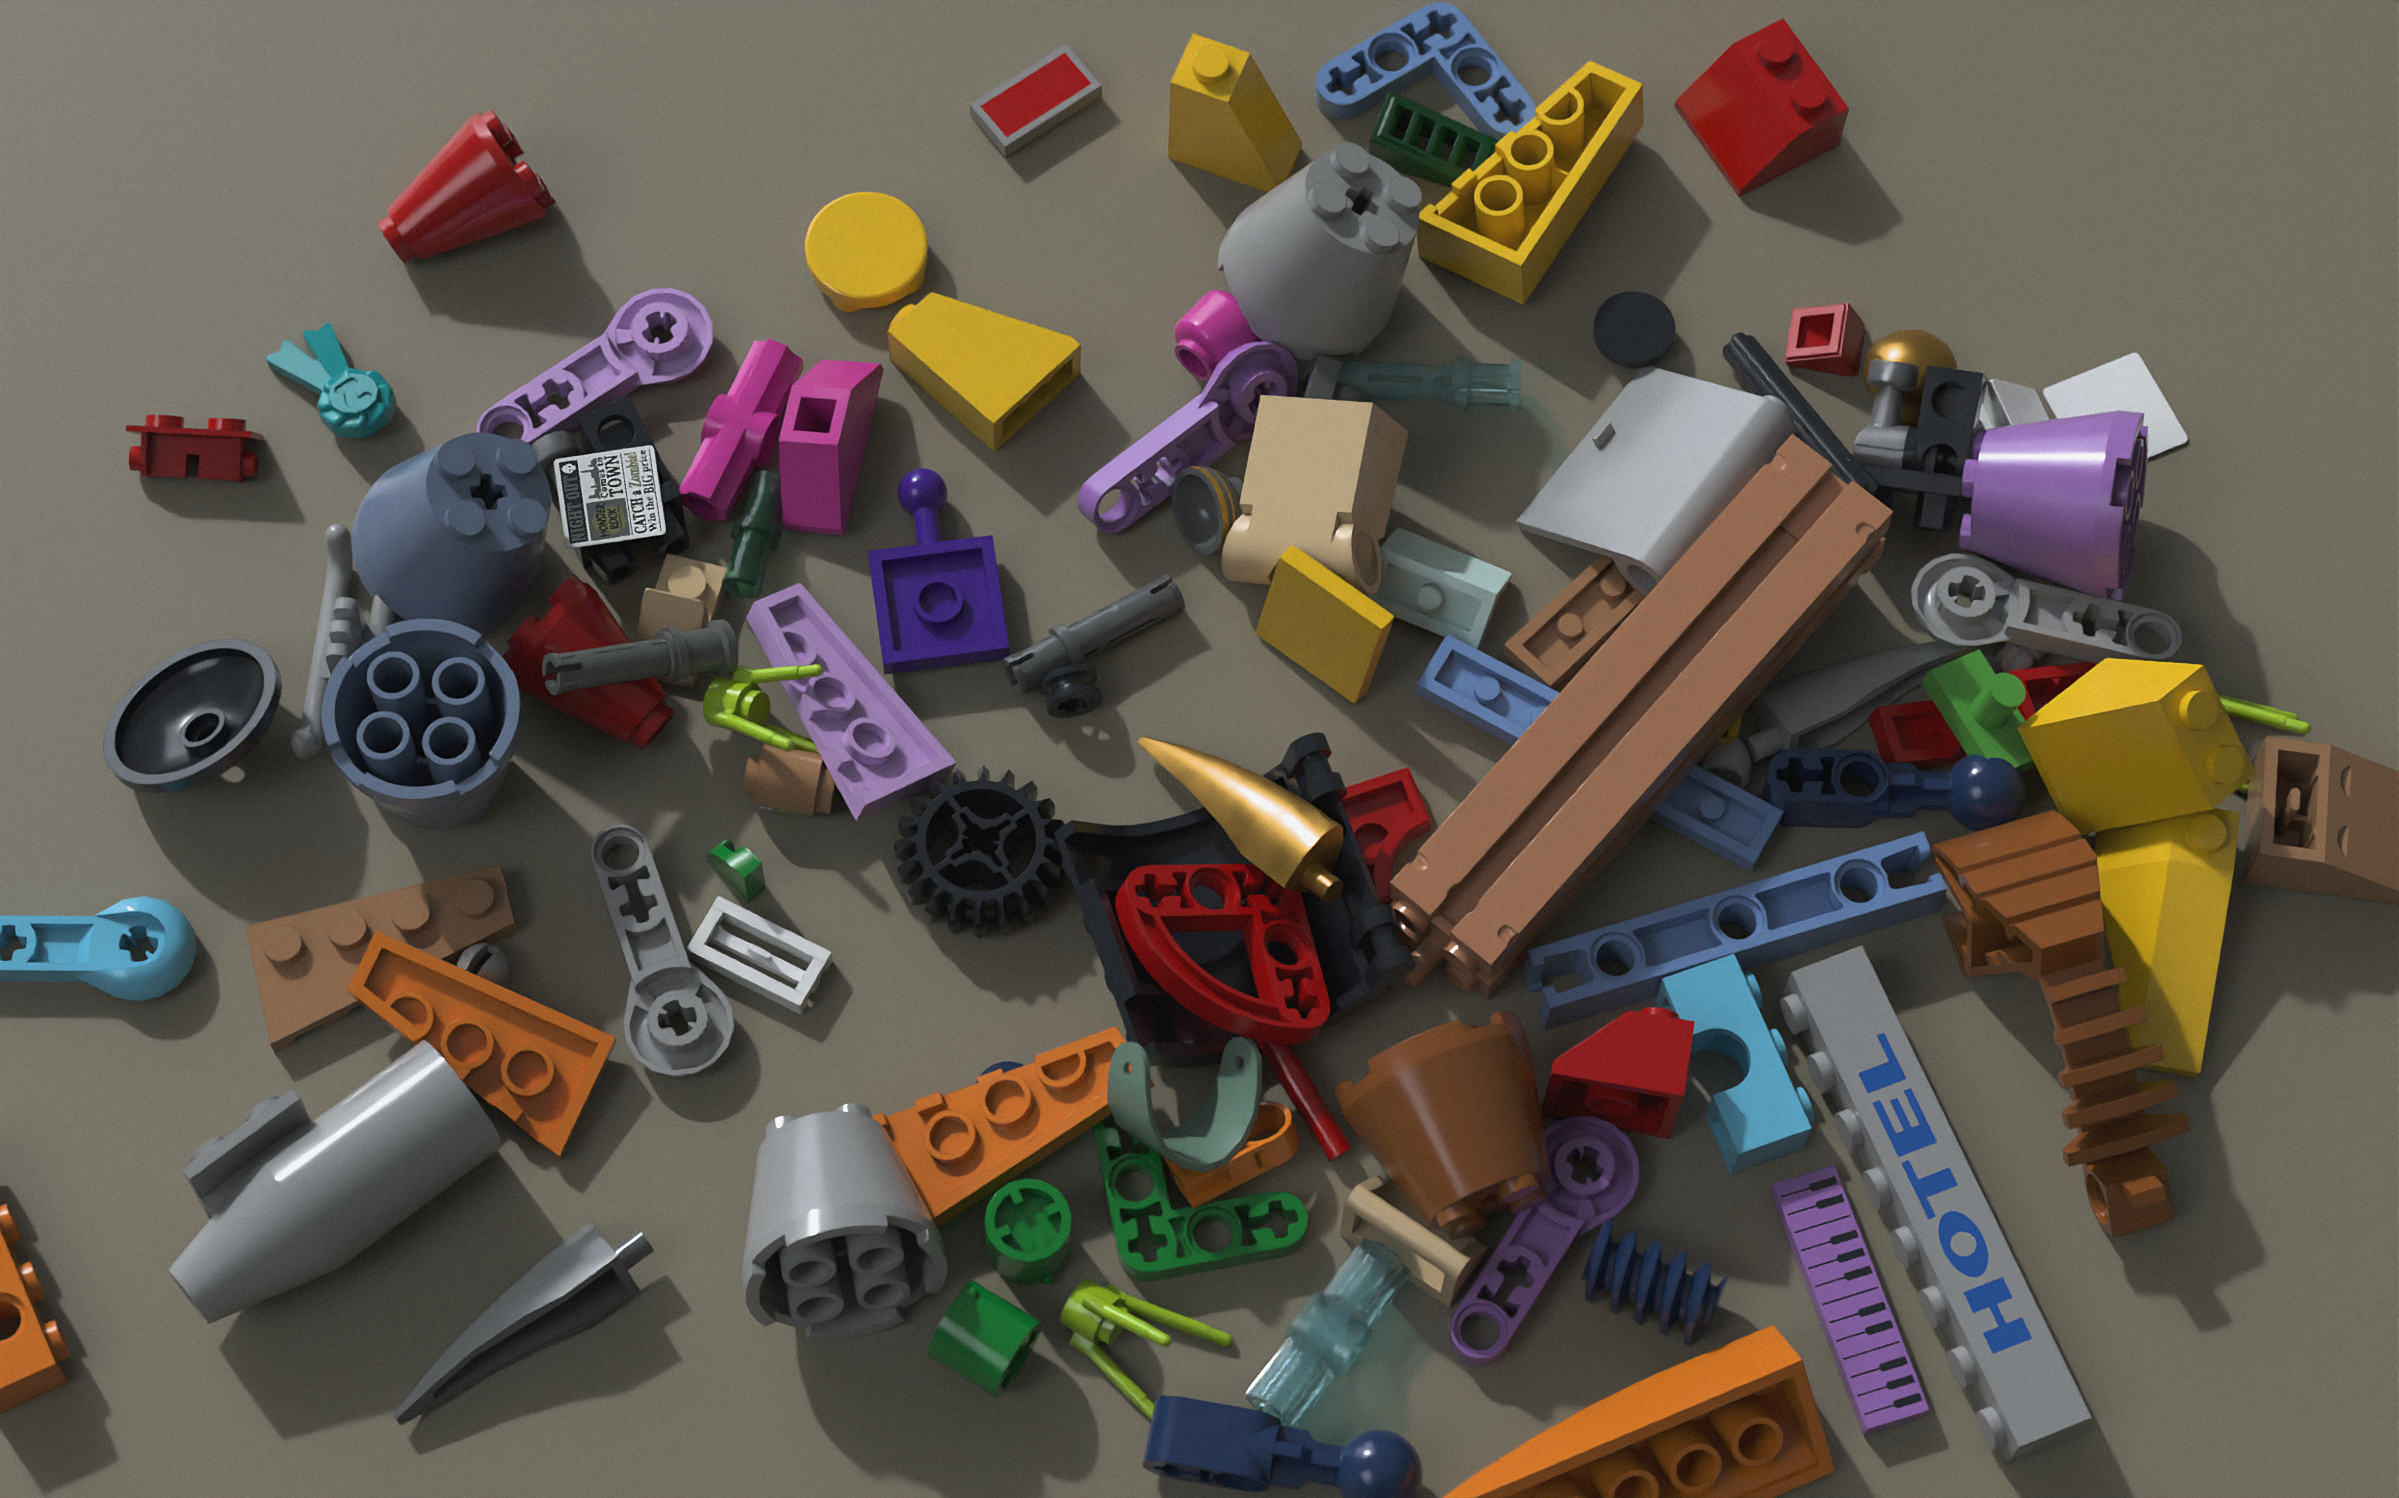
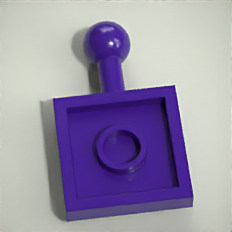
M919 468L908 472L902 478L898 487L900 505L914 518L917 545L868 551L884 675L1001 660L1010 656L993 535L942 541L938 512L946 503L947 486L937 472L927 468Z

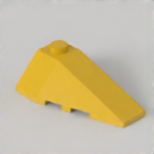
M2214 808L2209 811L2097 831L2095 833L2093 851L2097 855L2100 899L2105 925L2104 941L2107 953H2111L2114 968L2124 966L2129 980L2118 985L2117 998L2120 1011L2143 1005L2148 1020L2125 1027L2129 1046L2134 1048L2158 1044L2162 1046L2165 1057L2164 1060L2140 1068L2198 1078L2201 1073L2234 874L2240 812Z

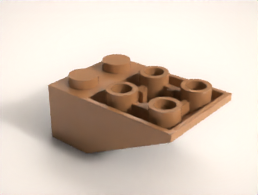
M2266 736L2251 762L2256 775L2248 780L2243 883L2399 904V771L2333 745Z

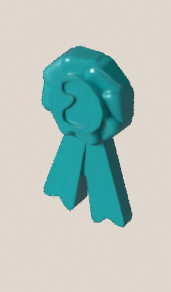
M329 322L323 324L318 331L309 329L303 331L306 347L314 359L288 340H284L281 343L279 352L265 357L272 370L320 396L317 403L320 419L335 436L366 438L388 425L393 417L396 397L391 386L376 370L363 371L348 367L334 329Z

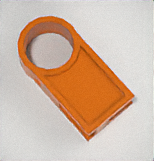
M1273 1101L1260 1102L1258 1117L1246 1144L1226 1165L1203 1173L1181 1168L1164 1156L1162 1158L1170 1168L1167 1171L1169 1177L1194 1209L1256 1176L1284 1164L1299 1149L1300 1138L1288 1107ZM1279 1130V1132L1269 1138L1260 1141H1249L1262 1132Z

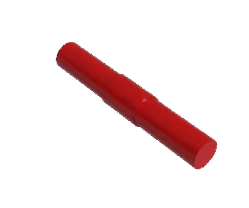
M1256 1040L1275 1071V1076L1293 1105L1297 1107L1329 1162L1351 1150V1145L1319 1095V1090L1289 1044Z

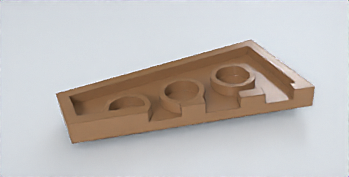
M499 864L247 925L246 931L270 1045L274 1053L296 1043L295 1037L321 1024L326 1028L350 1016L349 1010L361 1005V1003L349 995L347 988L375 931L381 932L450 964L458 962L462 952L473 944L487 943L492 945L518 932L502 865Z

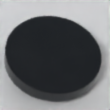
M1628 291L1616 294L1608 298L1599 307L1595 315L1593 338L1597 348L1608 360L1623 367L1642 368L1659 362L1670 351L1674 341L1675 321L1670 309L1660 299L1644 292Z

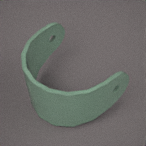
M1243 1036L1231 1039L1223 1051L1220 1070L1212 1091L1196 1113L1174 1128L1159 1131L1154 1120L1150 1065L1146 1051L1135 1042L1121 1043L1113 1053L1108 1073L1107 1102L1114 1121L1132 1137L1181 1168L1204 1173L1226 1165L1246 1144L1258 1117L1262 1090L1261 1054L1252 1039ZM1241 1058H1242L1243 1061H1244L1243 1068H1242L1241 1065H1240V1059H1241ZM1129 1064L1132 1066L1131 1074L1129 1073Z

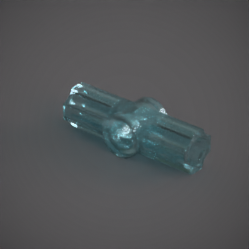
M1366 1238L1362 1240L1359 1246L1355 1247L1343 1267H1340L1336 1276L1323 1293L1319 1290L1316 1291L1302 1306L1285 1333V1343L1246 1392V1400L1256 1410L1277 1417L1282 1422L1281 1426L1296 1428L1302 1422V1418L1315 1405L1333 1377L1341 1378L1356 1361L1373 1333L1371 1327L1408 1280L1411 1270L1404 1265L1399 1256L1380 1242L1376 1243Z

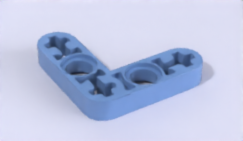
M1434 2L1425 5L1328 61L1319 69L1316 76L1315 103L1324 115L1335 120H1348L1357 117L1384 101L1388 92L1396 94L1431 73L1435 75L1479 132L1497 141H1500L1511 130L1517 133L1535 117L1536 109L1531 96L1464 13L1456 6L1446 2ZM1432 26L1440 32L1450 29V38L1445 40L1440 34H1435L1428 38L1429 29ZM1423 44L1422 54L1420 55L1417 47ZM1396 51L1401 53L1408 63L1401 70L1386 71L1381 69L1374 59L1381 52ZM1477 65L1488 71L1491 78L1483 85L1470 86L1462 82L1457 73L1463 67ZM1360 67H1362L1365 75L1359 78ZM1337 82L1342 88L1353 84L1352 95L1347 96L1342 91H1336L1332 94V84ZM1499 93L1497 105L1493 98L1496 97V95ZM1499 108L1509 118L1518 114L1520 116L1519 125L1514 126L1509 120L1499 123Z

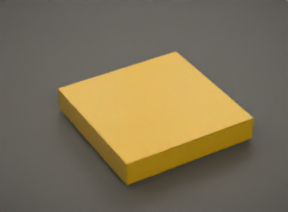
M1291 545L1279 557L1255 634L1353 704H1356L1368 692L1394 616L1302 550Z

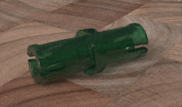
M757 471L752 475L751 486L742 517L737 518L732 526L731 538L735 542L726 574L722 578V584H724L723 588L727 592L738 597L755 598L761 594L762 582L770 554L778 549L781 542L782 531L778 527L782 515L780 474L776 472Z

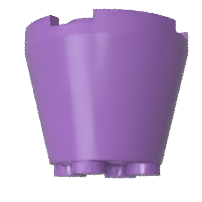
M2117 410L1989 428L1988 430L1977 429L1973 447V459H1966L1962 477V497H1971L1972 501L1971 514L1965 513L1962 519L1960 550L1973 551L1978 555L2080 593L2114 601H2123L2129 588L2136 557V548L2130 547V543L2134 544L2140 507H2143L2148 459V426H2143L2145 413Z

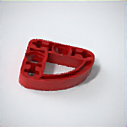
M1254 864L1146 865L1137 867L1128 875L1115 898V906L1120 924L1130 946L1142 965L1155 981L1175 1000L1215 1026L1254 1040L1278 1044H1301L1308 1042L1318 1033L1330 1014V1000L1301 891L1283 888ZM1203 886L1214 890L1220 896L1223 908L1213 910L1202 906L1196 900L1193 888ZM1259 889H1264L1265 895L1255 894ZM1174 890H1176V896H1171ZM1139 891H1145L1146 897H1138L1137 894ZM1270 899H1277L1278 903L1271 905ZM1241 900H1245L1244 903H1243L1242 906H1241V905H1240ZM1150 901H1160L1157 907H1151ZM1242 931L1259 999L1237 991L1211 976L1182 950L1169 932ZM1268 942H1282L1289 946L1296 956L1297 964L1284 965L1276 961L1268 950ZM1298 983L1297 986L1293 989V984ZM1291 998L1295 1009L1287 1008L1286 1006ZM1299 1012H1307L1308 1016L1306 1019H1301Z

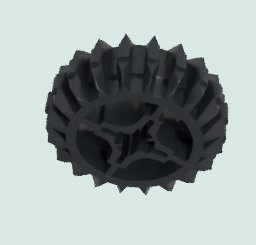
M983 765L978 770L977 780L967 782L965 774L957 768L953 773V787L949 789L943 783L933 779L929 785L932 800L914 796V799L911 801V812L915 817H902L898 826L899 834L904 839L898 840L894 844L895 858L903 862L897 867L898 880L904 885H911L907 891L909 902L913 906L927 903L925 917L931 924L948 914V930L953 935L962 929L964 922L973 923L974 935L981 939L986 933V923L997 922L998 930L1007 936L1011 932L1010 917L1014 915L1022 922L1030 925L1035 919L1032 904L1049 908L1053 903V892L1049 887H1061L1065 881V871L1059 866L1062 865L1063 857L1054 832L1063 827L1065 823L1062 819H1052L1055 815V804L1051 798L1036 801L1038 788L1033 781L1024 784L1016 790L1015 775L1010 769L1001 776L999 782L990 781L989 769ZM975 814H992L1000 817L983 819ZM949 825L953 830V841L955 844L944 852L945 860L933 866L929 859L930 849L936 837ZM1029 838L1035 849L1033 858L1026 870L1017 879H1014L1011 875V864L1008 860L1019 852L1018 844ZM970 843L974 848L978 847L979 850L971 853ZM993 850V860L990 856L986 857L984 854ZM981 885L986 887L988 891H973L963 889V887Z

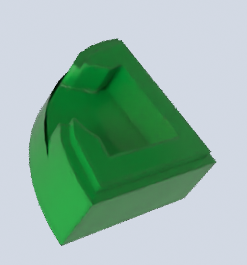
M723 839L706 854L705 858L749 903L765 889L762 861L746 847L742 848L740 846L735 850L731 840Z

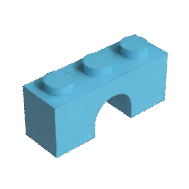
M1731 954L1662 978L1655 999L1657 1007L1676 1012L1680 1019L1695 1021L1690 1055L1701 1051L1720 1052L1730 1057L1741 1071L1743 1081L1734 1088L1714 1094L1705 1115L1730 1175L1803 1150L1812 1129L1811 1125L1815 1121L1813 1108L1802 1087L1794 1089L1785 1069V1066L1789 1063L1787 1050L1779 1032L1776 1029L1768 1030L1759 1009L1763 1007V999L1754 975L1750 971L1743 973L1735 954Z

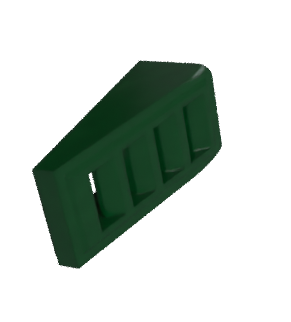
M1388 92L1370 138L1369 154L1386 162L1398 172L1452 188L1451 184L1466 171L1460 168L1466 151L1477 154L1471 169L1474 171L1496 152L1495 144L1499 141L1413 100ZM1396 129L1406 131L1403 141L1393 137ZM1420 136L1430 139L1426 151L1416 147ZM1443 143L1454 146L1448 162L1438 158Z

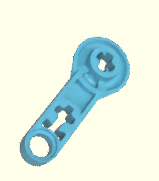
M148 896L123 899L93 916L0 915V948L7 947L9 937L15 936L18 937L22 946L25 947V949L15 950L12 960L4 961L0 954V982H85L116 998L142 1001L159 998L176 988L190 972L197 951L195 930L185 914L163 899ZM148 937L153 948L156 949L155 953L152 954L146 951L148 959L135 962L130 951H127L128 946L131 945L137 948L135 940Z

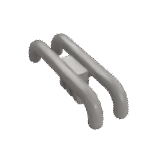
M342 524L331 525L325 533L328 553L327 574L300 729L292 733L290 737L292 751L298 758L303 760H309L316 756L324 741L321 712L326 685L336 665L343 656L348 659L362 645L385 633V626L395 623L396 613L376 595L373 597L369 624H366L360 602L348 597L353 555L351 534Z

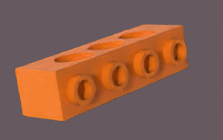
M7 1203L0 1206V1321L9 1317L21 1318V1324L18 1331L12 1337L0 1341V1414L69 1383L60 1361L71 1357L66 1340L56 1320L45 1324L36 1303L46 1299L47 1296L32 1262L30 1261L20 1266L12 1245L22 1241L23 1238Z

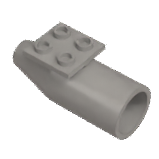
M422 1040L314 1121L310 1119L302 1099L293 1088L280 1098L278 1096L269 1097L256 1105L247 1115L246 1123L226 1138L222 1136L215 1137L200 1146L192 1155L191 1163L182 1169L200 1205L210 1220L168 1269V1272L202 1318L208 1324H211L340 1269L502 1148V1140L467 1086L445 1059L425 1040Z

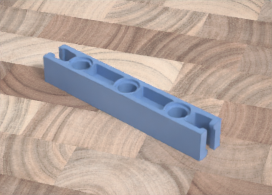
M1920 832L1529 949L1523 975L1530 993L1541 990L1543 997L1538 1015L1544 1031L1655 998L1662 978L1731 954H1735L1741 970L1745 971L1937 913L1947 887L1941 873L1931 875L1927 883L1900 889H1892L1889 886L1888 876L1906 869L1909 875L1920 872L1924 861L1931 858L1932 852L1924 832ZM1850 886L1860 888L1867 894L1869 901L1865 903L1852 902L1843 895L1841 889ZM1730 922L1740 924L1747 930L1749 937L1739 940L1729 938L1722 932L1719 926ZM1603 959L1618 960L1625 965L1628 973L1615 977L1607 975L1599 968L1597 963ZM1575 972L1580 975L1582 982L1580 986L1557 994L1553 985L1542 987L1541 979Z

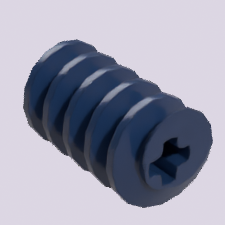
M1606 1219L1581 1278V1281L1585 1280L1586 1302L1594 1304L1608 1290L1610 1291L1611 1313L1618 1315L1631 1301H1634L1635 1323L1643 1326L1656 1312H1659L1660 1334L1668 1336L1681 1322L1685 1323L1684 1343L1687 1346L1693 1347L1705 1335L1731 1272L1717 1286L1711 1284L1712 1263L1705 1261L1692 1275L1686 1273V1252L1679 1251L1666 1265L1662 1263L1661 1241L1655 1240L1640 1254L1637 1252L1638 1232L1631 1229L1618 1243L1612 1242L1613 1221Z

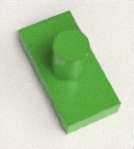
M1980 649L1931 669L1921 680L1922 685L1967 755L1977 754L1986 759L2001 758L2012 764L2014 768H2019L2021 772L2036 766L2017 729L2019 725L2025 722L2024 717L2018 710L2026 696L2025 687L2016 676L2010 673L1995 674Z

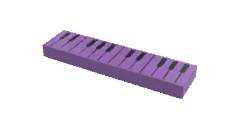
M1833 1165L1772 1184L1769 1192L1863 1436L1926 1417L1930 1409L1835 1166Z

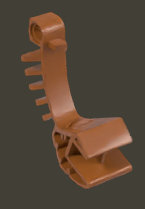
M2054 810L1933 844L1931 846L1933 861L1961 908V911L1942 916V920L1963 975L1979 976L2019 972L2032 977L2041 985L2056 1030L2052 1032L2055 1044L2061 1048L2066 1067L2057 1073L2059 1083L2065 1089L2070 1088L2073 1103L2061 1112L2063 1123L2069 1129H2078V1136L2062 1149L2063 1159L2069 1167L2079 1164L2083 1165L2087 1196L2096 1219L2112 1238L2174 1220L2168 1168L2147 1146L2190 1131L2189 1120L2184 1114H2143L2142 1109L2177 1098L2178 1093L2175 1082L2171 1080L2137 1082L2136 1068L2164 1060L2165 1057L2162 1046L2158 1044L2134 1048L2129 1046L2125 1027L2148 1020L2143 1005L2120 1011L2113 987L2129 981L2125 968L2122 966L2106 970L2102 960L2104 924L2097 855L2085 838H2081L2080 832L2072 823Z

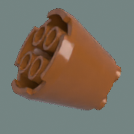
M1498 1011L1491 1015L1489 1018L1492 1025L1477 1027L1476 1024H1468L1462 1026L1460 1019L1410 1037L1367 1060L1370 1069L1367 1071V1077L1356 1085L1350 1079L1340 1082L1335 1090V1096L1348 1124L1426 1226L1433 1230H1447L1451 1240L1461 1239L1482 1230L1487 1226L1485 1217L1509 1207L1512 1213H1518L1533 1208L1548 1198L1544 1184L1551 1178V1170L1530 1043L1518 1015L1511 1011Z

